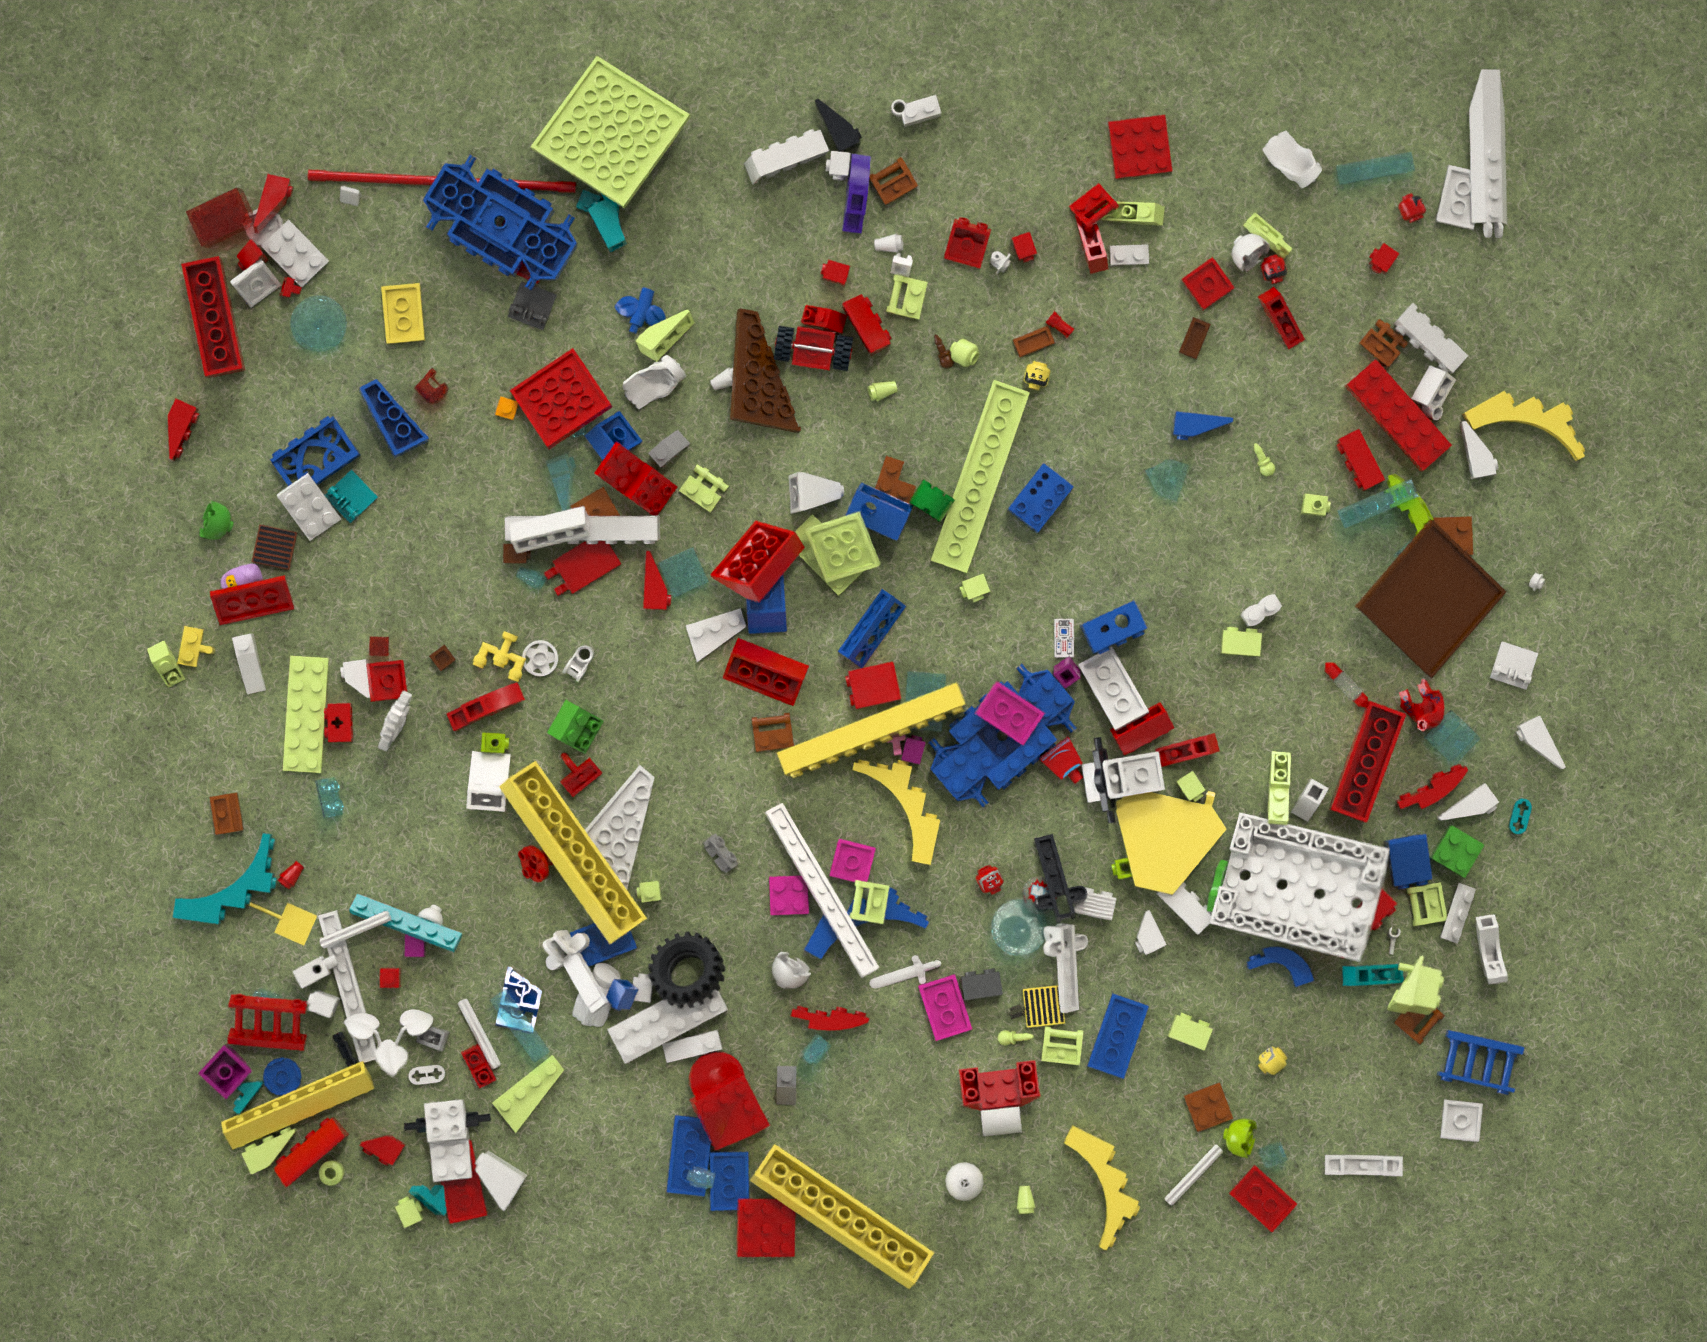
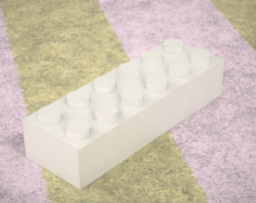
M714 990L712 992L714 997L711 1000L709 997L703 999L705 1004L700 1005L699 1002L694 1003V1008H689L687 1004H684L682 1009L678 1008L675 1003L671 1006L666 1000H662L608 1028L607 1030L624 1063H628L728 1010L720 992Z

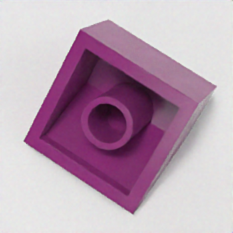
M226 1044L220 1048L198 1074L219 1094L228 1099L252 1072V1069L231 1046Z

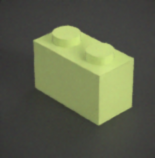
M1227 627V630L1222 631L1221 654L1259 657L1262 633H1257L1258 629L1246 628V632L1238 631L1237 627Z
M1182 1012L1180 1016L1175 1015L1168 1037L1205 1051L1213 1030L1209 1027L1210 1023L1200 1019L1198 1023L1191 1020L1192 1016Z

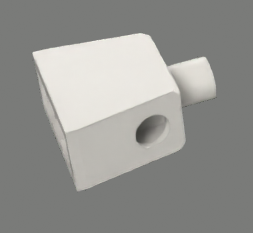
M334 954L326 959L321 956L292 972L302 989L331 974L330 969L339 965ZM318 965L322 968V971L319 973L315 970V967Z

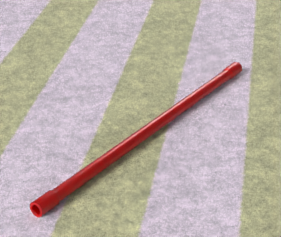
M308 169V181L322 182L343 181L431 186L437 177ZM514 180L519 184L518 188L522 190L527 188L537 191L576 193V182Z

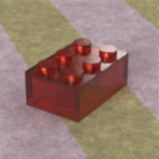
M237 187L186 211L201 247L205 248L252 227L255 221V216L243 189Z

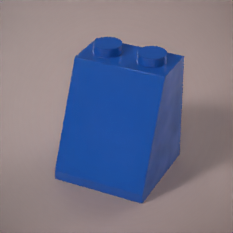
M1426 834L1384 841L1385 848L1389 849L1388 865L1392 886L1404 889L1409 888L1410 883H1416L1417 886L1428 884V880L1432 879Z

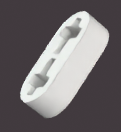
M440 1065L415 1067L409 1072V1080L415 1085L436 1083L444 1079L446 1072ZM434 1068H438L442 1075H439V1079H436L435 1076H429L428 1073L434 1072ZM416 1070L420 1074L426 1073V1077H421L420 1081H417L412 1075L415 1074Z

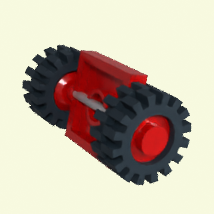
M779 326L775 342L774 360L789 362L792 348L794 349L792 365L830 370L831 358L834 355L833 369L848 371L853 337L838 335L836 348H833L835 332L797 326L796 339L793 341L794 328Z

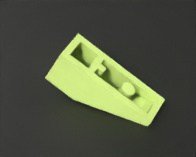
M685 310L647 328L636 340L640 352L657 362L695 323L690 311Z

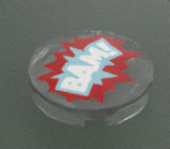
M1037 876L1028 880L1022 891L1024 905L1034 914H1046L1052 911L1039 912L1035 908V899L1040 895L1049 893L1044 876ZM1059 897L1055 898L1056 903H1058Z

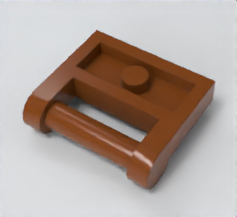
M902 157L896 159L897 162L880 172L869 175L871 183L885 206L918 187ZM900 168L902 169L903 173L882 185L879 184V180Z
M790 712L784 713L781 716L759 719L752 717L756 752L794 746ZM785 723L786 726L785 729L759 732V726Z
M1437 1008L1433 1010L1432 1013L1434 1015L1418 1034L1414 1033L1413 1030L1426 1014L1401 1013L1393 1023L1421 1045L1424 1041L1423 1038L1439 1019L1442 1020L1445 1015Z

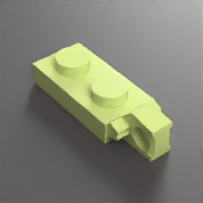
M1253 213L1243 225L1250 233L1264 238L1269 243L1270 249L1283 259L1293 249L1282 239L1284 236L1257 213Z

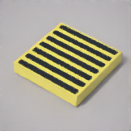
M1058 985L1023 989L1027 1027L1065 1024L1064 1013L1060 1012Z

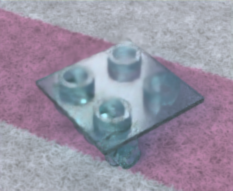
M335 777L315 780L323 818L343 815L344 805L339 797V784Z

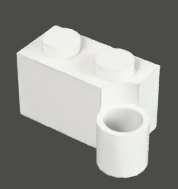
M936 95L907 104L899 99L895 100L891 106L892 113L895 116L902 117L904 127L941 116ZM896 104H902L905 108L904 111L901 113L894 110Z
M1429 366L1411 399L1423 405L1421 411L1428 418L1439 420L1443 414L1441 406L1456 379L1443 370Z

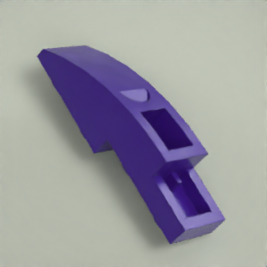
M851 154L842 231L862 233L867 205L871 156Z

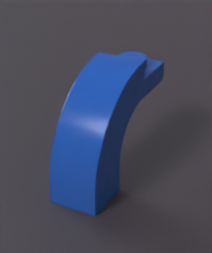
M1265 947L1262 948L1264 956H1261L1259 953L1250 956V960L1246 961L1248 969L1268 963L1284 965L1290 972L1295 987L1314 981L1311 970L1305 960L1297 953L1286 948Z

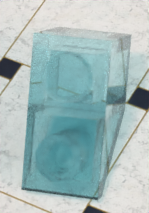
M816 1033L802 1050L804 1054L802 1058L809 1064L814 1062L817 1065L832 1045Z

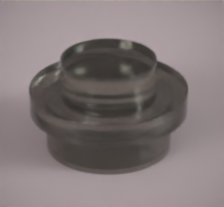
M1018 1004L1009 1007L1010 1011L1007 1012L1011 1019L1024 1016V1010L1026 1009L1025 1006L1021 1007Z

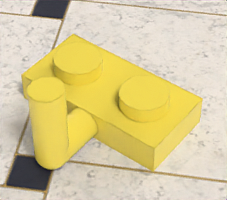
M184 626L177 664L197 667L200 652L206 654L215 653L214 647L201 645L203 629Z

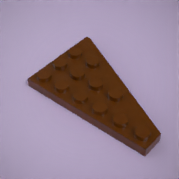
M740 308L737 310L730 420L799 433L801 432V427H798L794 416L795 411L791 406L786 386L782 384L779 376L780 370L776 365V360H774L771 346H768L764 336L765 330L761 325L759 314L757 311Z

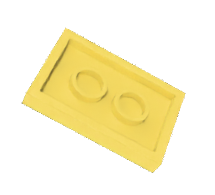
M420 283L381 286L386 344L425 341Z

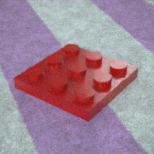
M1165 115L1108 122L1115 179L1173 171Z
M738 1198L737 1257H795L796 1212L776 1198Z

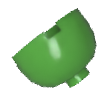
M211 501V504L207 505L204 512V529L200 528L199 536L208 540H218L224 537L226 532H231L233 521H231V514L228 508L221 503Z

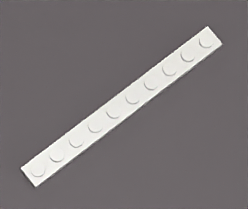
M783 803L766 811L765 814L861 978L876 971L879 966Z

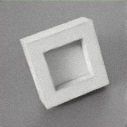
M897 253L894 256L890 273L909 278L913 262L912 257L908 255L907 259L902 258L901 253Z

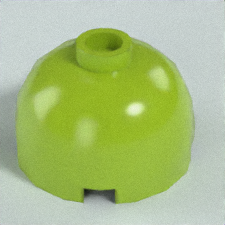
M1238 1119L1230 1124L1229 1129H1225L1223 1139L1226 1140L1228 1150L1234 1155L1248 1158L1247 1155L1252 1153L1255 1143L1253 1129L1257 1130L1256 1121Z

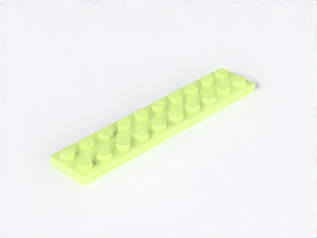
M993 380L953 495L955 501L947 512L931 561L967 573L1030 392Z

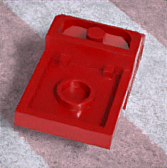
M617 442L594 472V474L652 516H658L678 487Z

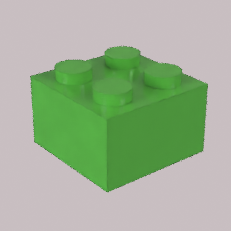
M1449 825L1432 852L1430 859L1460 877L1465 878L1483 849L1484 844L1456 827Z

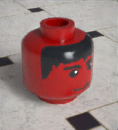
M1412 193L1403 196V201L1398 204L1403 220L1413 223L1424 218L1423 214H1425L1426 208L1420 196H1413Z
M1278 255L1264 258V262L1260 264L1264 280L1271 281L1272 284L1282 282V277L1288 274L1284 259L1278 257Z

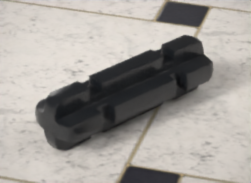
M338 1032L333 1035V1039L338 1044L337 1047L343 1059L346 1060L347 1067L357 1064L358 1062L355 1057L353 1058V1053L347 1041L344 1040L343 1033Z

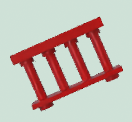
M231 994L228 1007L235 1008V1028H230L227 1044L304 1051L307 1034L300 1033L301 1014L306 1013L307 1001ZM243 1009L254 1010V1030L243 1028ZM262 1010L274 1011L273 1031L262 1030ZM281 1012L293 1013L292 1033L281 1032Z

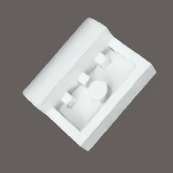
M1019 1107L981 1111L983 1137L1022 1132Z

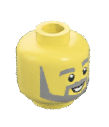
M1271 1046L1259 1055L1260 1064L1258 1066L1265 1074L1268 1072L1271 1075H1275L1286 1066L1287 1057L1279 1047Z

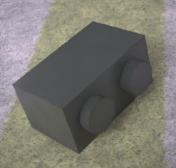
M995 968L984 969L983 974H976V971L965 972V976L961 977L964 1000L1003 995L1000 972H995Z

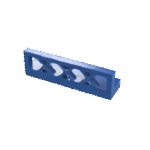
M882 589L838 652L860 668H863L906 606ZM894 603L899 605L893 613H890V608ZM886 620L885 626L879 629L880 622ZM874 635L875 640L872 644H868V639ZM863 651V657L860 661H857L855 659L859 652Z

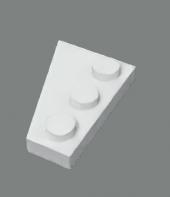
M741 608L686 625L697 662L746 628Z

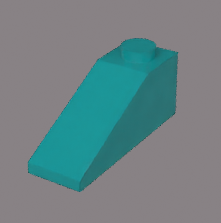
M1399 964L1342 966L1343 986L1403 983V971L1398 970Z

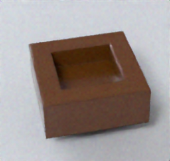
M445 644L429 656L440 671H443L456 661Z

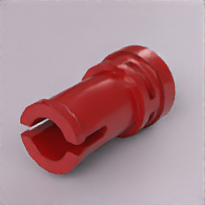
M1054 311L1045 323L1057 329L1068 338L1075 328H1072L1062 320V317Z

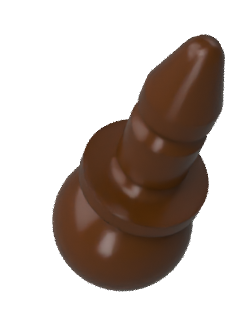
M935 334L934 342L940 352L937 354L940 358V365L945 369H949L954 365L955 361L952 360L951 354H949L950 350H946L942 339Z

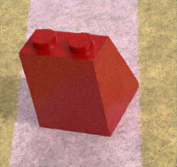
M893 661L848 671L849 675L845 676L847 687L852 688L853 694L849 695L851 706H855L856 709L901 700Z

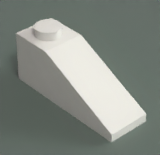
M1466 421L1461 422L1460 426L1471 479L1495 475L1496 470H1498L1497 459H1493L1492 453Z
M254 634L233 637L235 653L247 694L265 691L266 688Z
M1537 716L1517 726L1519 730L1516 732L1521 741H1525L1528 746L1559 769L1566 768L1541 716Z
M1485 783L1437 818L1438 820H1447L1484 814L1485 812L1489 814L1497 808L1496 804L1499 801Z
M718 1029L662 1044L667 1063L723 1048Z

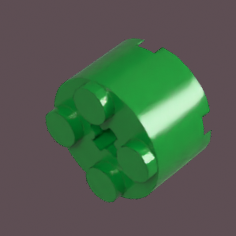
M923 479L909 502L941 522L955 499L945 494L936 486L931 488L933 485Z

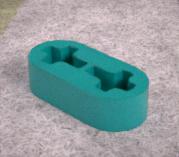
M1521 798L1514 803L1509 821V829L1514 834H1522L1527 829L1532 805L1527 799ZM1524 801L1525 806H1528V809L1523 810L1521 816L1519 815L1520 808L1517 807L1518 804H1522V802ZM1520 817V824L1523 825V828L1518 829V831H1516V827L1513 826V823H1517L1518 818Z

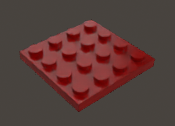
M574 348L510 390L549 450L613 407Z

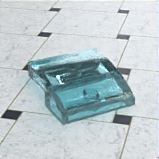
M1452 710L1444 716L1439 726L1433 728L1424 737L1453 766L1480 740V737Z

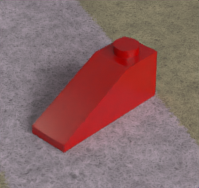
M267 174L253 225L254 233L259 234L284 207L288 197H292L293 186H291L289 178Z
M1075 216L1090 274L1108 270L1107 254L1097 222L1093 224V228L1088 230Z
M1272 287L1258 296L1262 307L1288 349L1305 340L1282 294L1276 288Z
M646 551L643 609L667 610V606H671V595H668V590L651 552Z
M1215 733L1155 749L1156 752H1159L1161 767L1220 752Z

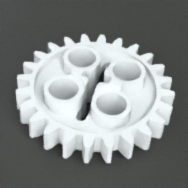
M403 691L398 701L396 700L395 704H393L385 718L378 748L387 751L392 741L394 742L399 732H401L410 709L408 705L412 694Z

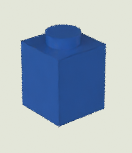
M613 979L606 998L611 1007L616 1010L630 1009L639 989L628 980Z

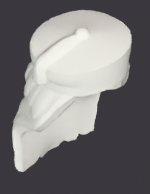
M1287 131L1279 133L1278 136H1273L1263 148V152L1271 164L1278 168L1289 180L1296 181L1300 188H1304L1312 182L1314 183L1322 171L1320 164L1316 163L1311 150L1301 147Z
M666 355L661 358L660 362H655L648 368L635 372L623 383L626 398L631 400L632 404H635L636 408L641 409L649 402L669 395L677 384L686 378V374L679 363Z
M606 963L596 964L592 972L605 997L613 979H620L619 972ZM579 993L572 1015L577 1017V1020L581 1021L583 1025L602 1027L608 1017L611 1004L608 1003L598 1012L591 1013Z

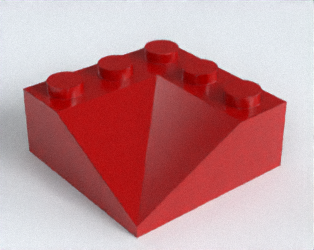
M740 1072L689 1100L715 1150L752 1136L770 1126L746 1077Z

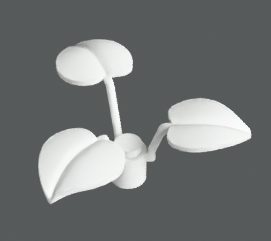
M412 1009L405 1011L400 1017V1024L404 1027L401 1029L395 1042L392 1040L381 1042L379 1033L376 1031L379 1027V1021L370 1014L360 1013L352 1015L344 1021V1024L350 1035L358 1040H367L375 1034L378 1041L375 1058L381 1068L393 1077L405 1065L408 1059L406 1050L398 1046L404 1031L407 1030L411 1036L424 1034L431 1027L433 1017L420 1010Z

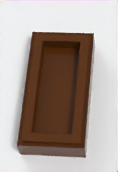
M1193 317L1179 353L1196 360L1211 324Z

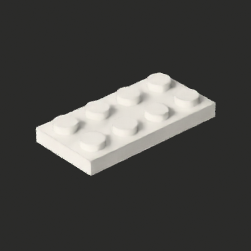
M1111 646L1109 651L1100 655L1098 653L1078 664L1113 728L1117 731L1147 715L1149 710Z

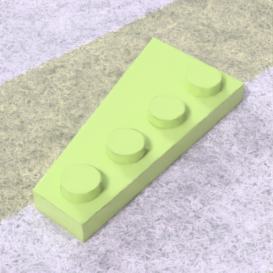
M553 1055L492 1102L515 1133L564 1071V1068Z

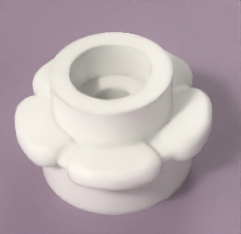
M1534 573L1531 578L1529 587L1533 588V591H1536L1537 588H1542L1545 582L1543 574Z

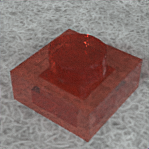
M370 636L369 656H389L390 637Z

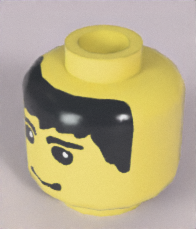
M1033 361L1032 364L1027 365L1023 380L1026 384H1029L1028 388L1039 391L1040 387L1044 388L1048 385L1051 371L1047 368V364Z

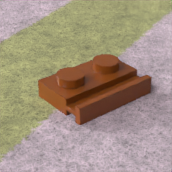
M238 792L209 797L216 835L244 830Z

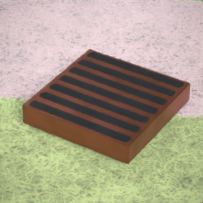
M259 525L252 562L290 570L298 533Z

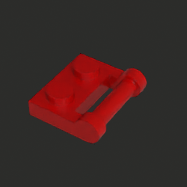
M1098 183L1073 202L1069 208L1082 224L1090 230L1093 228V224L1110 211L1119 208V205ZM1108 203L1106 206H1104L1102 209H1100L1097 213H1095V214H1094L1093 216H1091L1089 219L1087 218V217H1089L1091 214H1093L1096 210H1098L1100 207H1102L1104 204Z

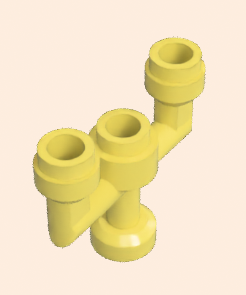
M504 631L502 637L505 640L501 650L498 647L483 642L479 653L473 659V665L484 668V665L487 663L486 656L488 652L495 654L493 664L504 668L509 660L515 662L514 667L508 673V678L519 682L526 658L513 653L508 654L511 643L516 642L518 637Z

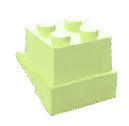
M1420 956L1413 965L1399 962L1398 970L1406 971L1408 974L1400 990L1397 989L1387 1010L1403 1014L1413 1012L1429 1015L1440 1004L1441 996L1438 995V991L1443 986L1444 977H1441L1442 971L1422 966L1423 956Z

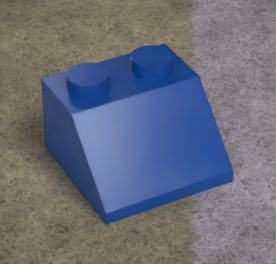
M620 411L597 424L585 435L602 460H604L616 442L629 451L642 442Z

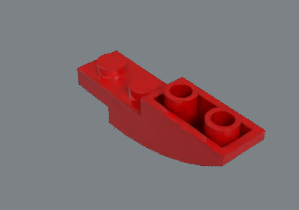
M518 682L461 705V707L447 713V717L453 731H458L489 715L492 716L524 701L525 698Z
M1457 764L1450 767L1451 771L1445 773L1439 771L1432 774L1433 778L1429 779L1431 787L1424 785L1417 788L1418 792L1410 794V792L1401 794L1399 796L1400 799L1396 800L1398 807L1402 809L1418 803L1419 808L1423 809L1439 801L1450 793L1468 772L1467 766Z
M797 1006V1009L793 1008L791 1017L809 1020L808 1028L816 1030H844L869 1022V1017H866V1013L855 1011V1014L847 1013L848 1009L836 1007V1010L832 1009L831 1016H827V1012L816 1010L815 1013L808 1012V1008L803 1006Z

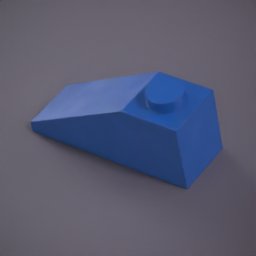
M1176 411L1173 436H1177V440L1188 441V437L1192 438L1232 423L1233 418Z

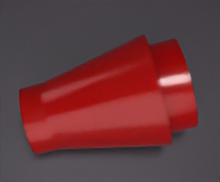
M295 861L279 875L277 881L288 890L291 887L294 888L304 867Z

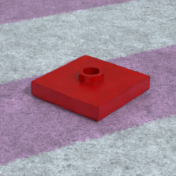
M1213 257L1181 279L1203 311L1235 288Z
M403 660L366 664L371 702L399 699L403 691L407 692Z

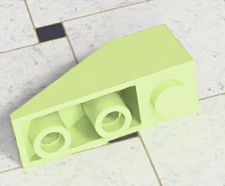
M1117 202L1119 208L1110 211L1101 218L1104 221L1163 226L1165 207L1157 203Z
M291 1127L279 1131L281 1135L276 1138L271 1135L262 1139L263 1144L256 1146L254 1143L245 1147L246 1152L242 1153V1156L251 1175L269 1167L297 1132L296 1128L291 1130Z

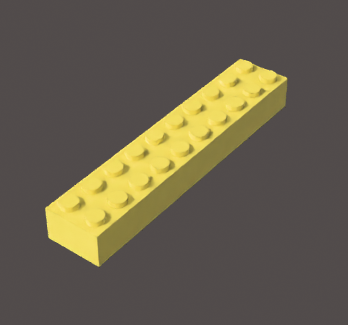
M954 683L780 751L777 755L785 775L796 778L803 775V771L807 769L814 771L821 768L820 764L825 762L828 764L839 761L838 757L853 756L857 754L856 750L871 749L875 747L874 743L876 742L886 743L893 740L892 736L894 735L904 736L911 733L910 729L912 728L922 729L929 726L928 722L930 721L940 722L947 719L946 715L948 714L958 715L963 713L967 704L958 683Z
M536 761L508 778L499 786L609 944L647 919Z
M776 1144L770 1149L750 1179L752 1183L908 1289L916 1283L934 1254L924 1245Z

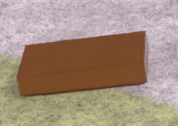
M1049 326L1013 339L1019 357L1055 344Z

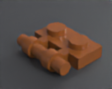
M1379 318L1375 323L1380 328L1378 333L1371 328L1359 344L1388 368L1401 353L1395 347L1399 344L1402 348H1405L1408 342L1404 339V336L1390 328L1391 325L1389 323H1384ZM1384 333L1393 339L1391 344L1382 337Z

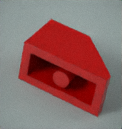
M252 239L237 254V258L240 260L237 264L243 271L260 259L264 263L269 261Z

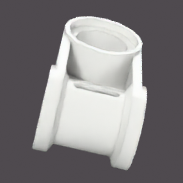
M590 646L579 647L562 673L569 674L579 683L594 657L593 649ZM582 649H588L590 652V657L586 660L580 656Z

